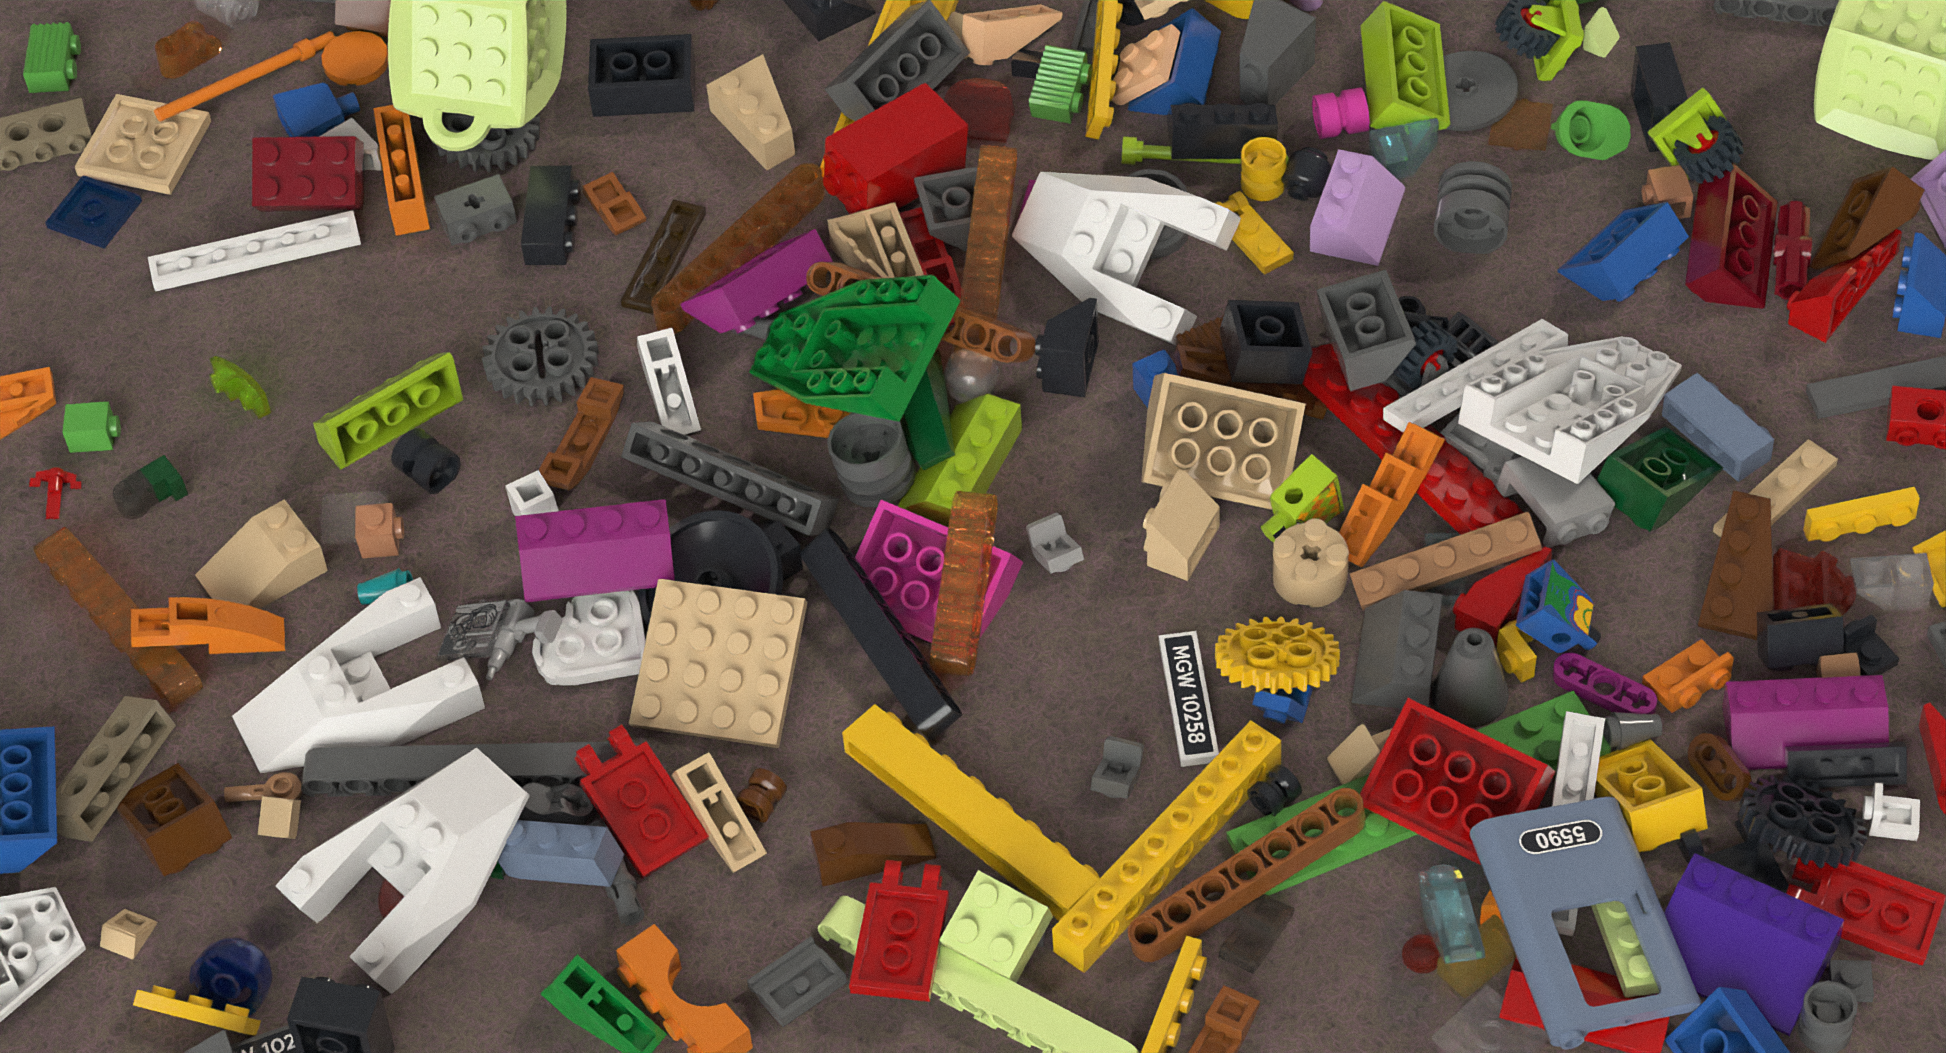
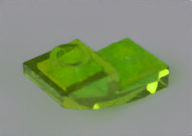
M218 356L209 358L214 372L209 375V378L218 394L224 392L230 402L239 398L243 408L246 411L252 409L258 419L271 414L265 391L251 375L224 358Z

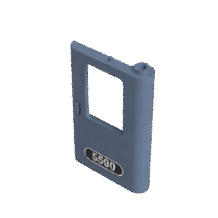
M1602 797L1483 820L1472 827L1470 838L1547 1036L1553 1046H1561L1564 1050L1573 1049L1584 1042V1037L1589 1032L1695 1011L1702 1004L1616 798ZM1619 901L1626 908L1658 986L1659 994L1592 1007L1586 1003L1551 914Z

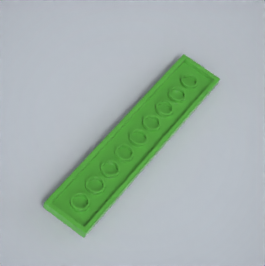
M1571 691L1476 731L1539 760L1556 771L1566 711L1584 715L1589 714L1575 692ZM1602 736L1600 757L1611 753V747L1604 736ZM1369 774L1284 808L1276 816L1270 814L1227 832V840L1235 854H1237L1338 789L1351 788L1360 794ZM1345 808L1340 810L1338 814L1350 816L1356 811L1351 808ZM1364 808L1365 825L1357 835L1260 897L1261 899L1418 834ZM1312 829L1307 831L1305 836L1317 837L1323 832L1318 829ZM1279 850L1272 854V857L1282 859L1288 856L1290 852ZM1246 871L1250 879L1256 876L1255 872Z

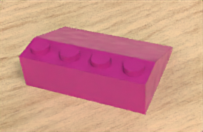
M880 500L855 556L907 633L965 658L968 657L1009 596L1023 564L1020 559L1011 553L883 500Z

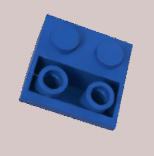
M1915 232L1912 247L1905 246L1901 267L1908 268V270L1900 269L1897 294L1903 295V297L1896 296L1892 318L1899 319L1897 329L1899 332L1941 338L1946 317V255L1925 235Z

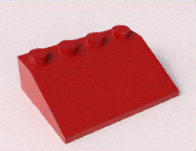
M1407 698L1360 795L1363 799L1364 808L1481 865L1470 838L1472 827L1489 818L1536 810L1556 771L1539 760Z

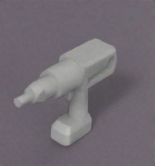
M517 598L507 601L494 629L496 636L490 648L491 656L488 661L489 671L486 679L492 680L495 672H498L505 660L510 658L516 644L522 642L525 634L534 632L543 644L553 643L562 624L561 616L555 610L544 611L540 616L533 617L535 611L525 603V600Z

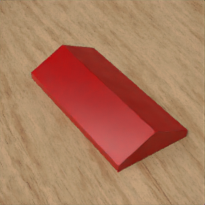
M1516 956L1510 972L1499 1018L1545 1030ZM1571 964L1583 997L1589 1006H1602L1659 994L1625 997L1617 976ZM1670 1016L1634 1023L1628 1026L1589 1032L1584 1037V1041L1628 1053H1661Z

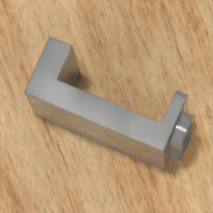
M1523 456L1504 463L1496 485V489L1503 497L1519 493L1547 528L1543 544L1548 548L1559 544H1568L1574 539L1588 534L1600 533L1609 524V518L1615 502L1590 473L1579 484H1576Z

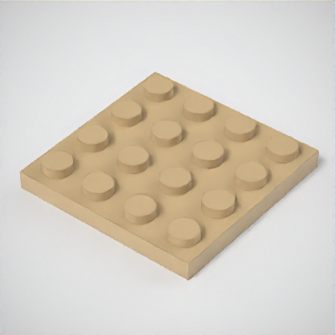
M658 579L629 725L643 729L779 748L807 608L805 598Z

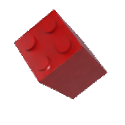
M923 83L825 138V154L823 156L824 187L830 195L836 196L845 205L849 214L894 202L897 209L918 198L914 178L965 169L968 124L931 87Z

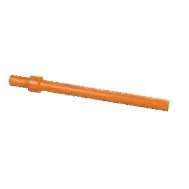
M329 31L311 40L305 38L293 44V48L154 109L155 116L161 122L297 60L301 62L314 57L315 52L324 49L335 36Z

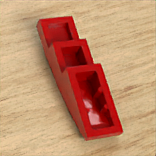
M922 207L899 213L923 274L934 275L961 300L958 306L968 309L950 255L948 256L944 242L929 234ZM952 317V319H951V321H950L948 327H949V326H952V325H955V321H954V318H953V317Z

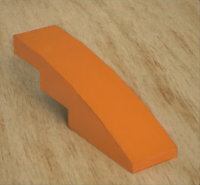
M1408 423L1393 455L1385 453L1370 486L1362 484L1339 531V534L1344 538L1348 546V561L1363 567L1377 550L1425 478L1445 440L1444 438L1417 424Z

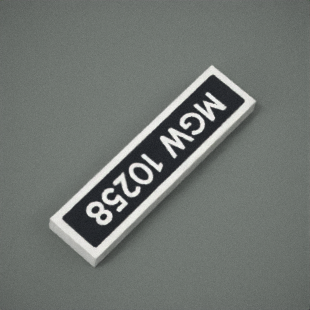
M1196 631L1159 635V646L1181 767L1208 764L1219 754L1197 633Z

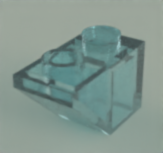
M1434 118L1371 130L1369 132L1370 156H1373L1396 179L1414 176L1438 144V119Z

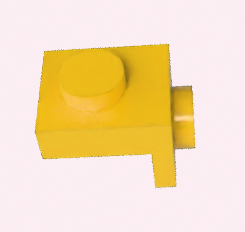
M1513 620L1499 630L1497 652L1499 653L1500 662L1504 670L1509 674L1514 673L1522 683L1534 677L1537 656L1527 644L1533 640V637L1520 630L1516 626L1517 620Z

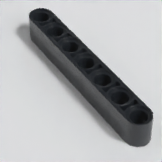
M827 527L799 554L914 724L927 738L934 741L962 716V712L846 543L835 531Z

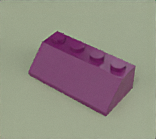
M816 229L773 245L680 305L683 311L720 334L735 329L738 334L754 326L756 322L753 318L759 315L760 318H764L779 309L777 304L779 301L782 300L784 303H787L802 295L803 293L800 288L804 285L807 289L809 288L806 275L810 266L817 262L833 261Z
M665 499L515 516L525 603L657 587L658 579L675 581Z
M1882 675L1726 682L1722 710L1727 742L1748 770L1785 768V747L1889 742L1888 703Z

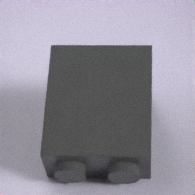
M1281 0L1253 1L1240 50V99L1246 105L1254 103L1276 105L1315 64V17Z

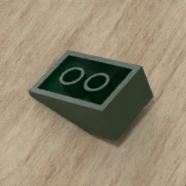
M1665 426L1610 454L1596 481L1615 502L1614 508L1619 509L1630 517L1636 526L1651 532L1666 524L1712 481L1724 467Z

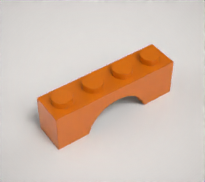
M655 924L616 950L619 967L616 968V971L622 982L628 988L636 986L641 992L639 996L645 1008L652 1015L658 1012L665 1019L663 1025L668 1034L675 1041L682 1039L688 1045V1053H747L753 1048L749 1028L726 1003L714 1006H696L683 1001L672 990L673 983L682 969L678 949Z

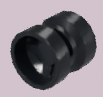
M1282 765L1274 766L1266 773L1264 781H1257L1247 790V795L1252 805L1265 816L1270 814L1276 816L1283 810V805L1286 802L1292 803L1302 794V787L1298 779L1289 769Z

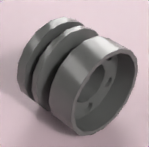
M1475 161L1457 163L1446 169L1439 178L1434 220V235L1438 242L1450 251L1488 254L1500 248L1507 240L1512 194V183L1508 175L1496 166Z
M850 413L839 420L830 431L827 440L829 454L837 471L842 491L852 503L862 507H878L880 500L891 504L903 497L912 487L916 471L900 421Z

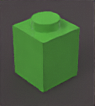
M109 401L66 404L63 435L70 453L113 450L114 437H120L121 426L119 416H113Z

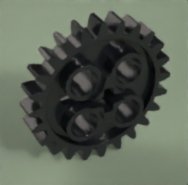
M1769 775L1767 781L1758 777L1756 783L1750 782L1748 788H1745L1739 803L1738 814L1743 816L1741 823L1750 826L1749 834L1761 835L1759 843H1771L1774 845L1772 848L1774 853L1782 850L1787 853V859L1792 860L1795 856L1799 857L1804 865H1807L1809 860H1811L1819 868H1823L1825 862L1833 868H1837L1839 862L1848 866L1851 860L1856 861L1867 841L1865 836L1868 829L1862 827L1864 819L1855 817L1856 809L1845 808V799L1835 800L1832 798L1833 792L1831 790L1823 793L1819 791L1818 784L1814 783L1811 787L1806 786L1801 778L1798 779L1797 783H1794L1785 775H1783L1781 781L1773 775Z

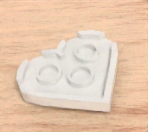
M631 590V592L621 591L574 597L571 603L568 601L565 617H562V624L554 642L543 644L536 637L533 641L532 654L538 672L545 678V681L551 685H580L639 674L646 640L640 604L635 593Z

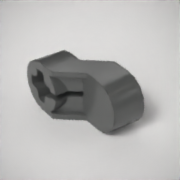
M528 783L522 789L530 796L519 819L583 825L594 806L581 787L569 783L555 787H548L539 783Z

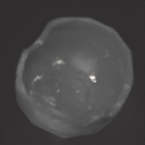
M959 350L950 356L944 370L946 389L951 397L961 403L985 394L993 395L997 386L996 381L999 368L987 356L971 350Z

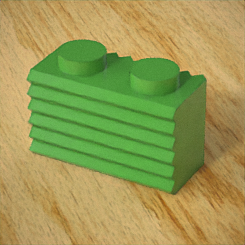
M53 22L51 25L40 23L38 26L33 23L31 25L23 72L29 93L69 91L71 79L77 78V65L74 56L80 55L81 43L79 35H74L70 23L66 22L63 24L59 22L55 24Z
M1045 45L1038 74H1036L1031 96L1029 97L1031 117L1071 124L1074 113H1080L1082 109L1083 93H1080L1082 85L1089 84L1092 74V65L1088 64L1085 51Z

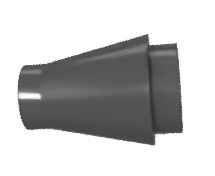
M1612 712L1609 717H1603L1605 718L1603 736L1610 747H1616L1617 750L1662 735V722L1657 713Z

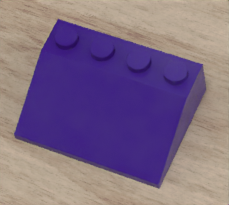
M1694 853L1679 880L1664 913L1698 995L1708 998L1718 987L1745 990L1771 1027L1788 1036L1791 1035L1800 1018L1806 992L1811 986L1820 981L1840 943L1844 919L1696 853Z

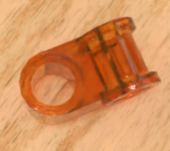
M190 21L182 28L156 42L155 53L160 73L169 79L182 77L202 63H206L219 55L222 43L216 36L206 33L204 26L200 22Z

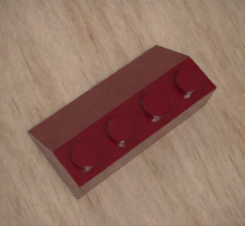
M1732 163L1734 169L1731 172L1727 169L1723 171L1724 177L1719 179L1716 175L1713 178V182L1707 183L1704 179L1703 183H1699L1685 285L1705 302L1764 309L1778 201Z

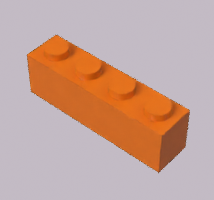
M393 105L373 108L388 205L395 234L397 236L429 230L430 225L411 117L407 113L396 110Z

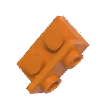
M1701 639L1642 677V684L1650 688L1656 694L1657 699L1671 713L1681 707L1689 709L1700 700L1703 693L1711 688L1719 690L1726 685V682H1729L1732 676L1734 657L1729 652L1719 657Z

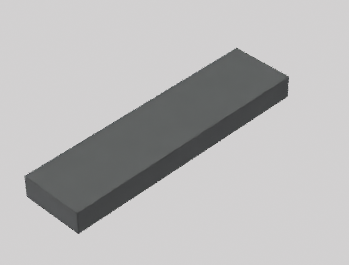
M1946 356L1810 383L1806 386V393L1817 418L1820 419L1888 405L1892 385L1946 391Z

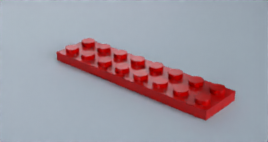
M1329 343L1312 348V356L1303 385L1314 396L1319 398L1381 460H1383L1385 453L1393 455L1403 432L1383 420V408L1400 399L1398 392L1391 387L1385 386L1382 382L1350 391L1332 344ZM1431 424L1424 427V429L1445 440L1416 493L1460 535L1524 513L1515 502L1511 501L1508 497H1503L1496 489L1494 483L1489 478L1484 477V474L1466 456L1447 443L1444 435L1439 433Z

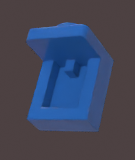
M1307 685V691L1305 692L1297 687L1292 688L1291 694L1285 692L1284 689H1278L1275 694L1264 691L1256 692L1252 705L1263 711V718L1280 724H1285L1286 719L1303 723L1313 688Z

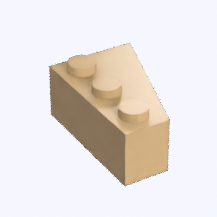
M763 54L706 85L710 111L766 170L795 155L792 128Z
M895 202L827 220L830 247L846 265L881 278L924 275Z

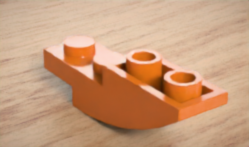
M169 597V608L131 609L132 647L209 644V654L285 651L284 618L265 610L230 601L192 597Z

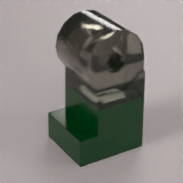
M162 455L120 481L114 487L112 495L120 514L124 518L131 520L143 517L147 514L150 507L169 496L178 501L189 494L181 475L166 456Z

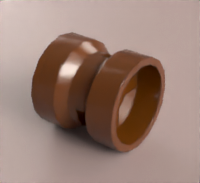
M758 768L754 770L748 780L749 787L742 789L736 800L745 816L764 823L767 822L774 811L773 804L780 802L786 793L787 786L778 775L769 770Z

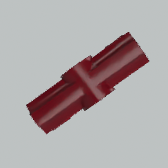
M1789 201L1788 204L1780 206L1778 212V234L1775 235L1773 253H1775L1773 266H1776L1774 294L1783 300H1789L1796 290L1801 291L1807 284V268L1809 269L1812 251V237L1809 236L1810 208L1803 205V202Z

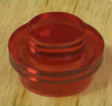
M1418 934L1411 937L1404 944L1402 960L1405 966L1413 972L1421 974L1430 973L1441 964L1442 949L1433 937L1426 934Z

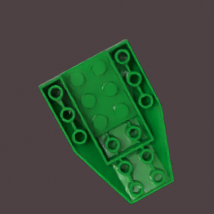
M934 275L858 281L780 313L772 322L771 331L763 346L757 351L755 361L749 373L806 404L899 422L961 300Z

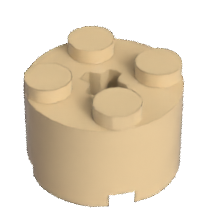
M1310 519L1306 523L1294 525L1281 533L1275 539L1273 546V584L1278 594L1289 603L1310 605V607H1322L1338 599L1342 595L1348 579L1349 551L1344 538L1320 519Z

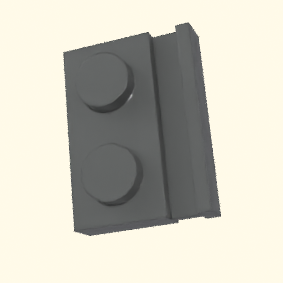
M809 937L748 979L747 983L748 989L759 997V1001L784 1027L847 983L846 974L822 948L820 949L815 944V940L812 937Z

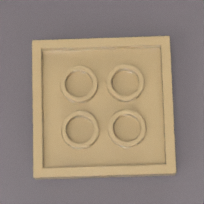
M116 94L75 165L77 176L171 195L211 123L210 114L206 111L190 108L160 122L155 116L154 109L166 103Z

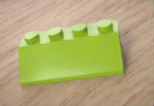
M1383 1L1361 24L1369 125L1378 131L1395 137L1447 129L1450 126V115L1440 24Z
M450 352L436 353L423 361H419L413 367L393 378L387 379L383 384L363 395L357 396L351 402L331 413L325 414L321 419L315 421L313 425L318 442L339 469L342 470L409 430L463 401L453 356Z
M990 394L979 396L955 406L950 415L955 455L926 470L920 467L912 487L902 497L898 507L960 533L965 531L1022 431L1020 404Z

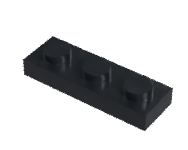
M1904 742L1785 747V776L1794 783H1797L1798 779L1801 778L1805 785L1809 787L1816 783L1819 788L1874 785L1875 782L1883 783V785L1907 784V746Z

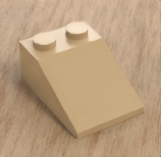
M284 499L253 516L195 576L212 599L235 602L261 609L325 573L328 569L321 546Z

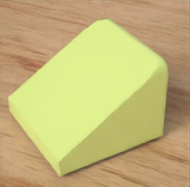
M1599 8L1585 26L1583 50L1603 58L1607 56L1620 38L1606 8Z

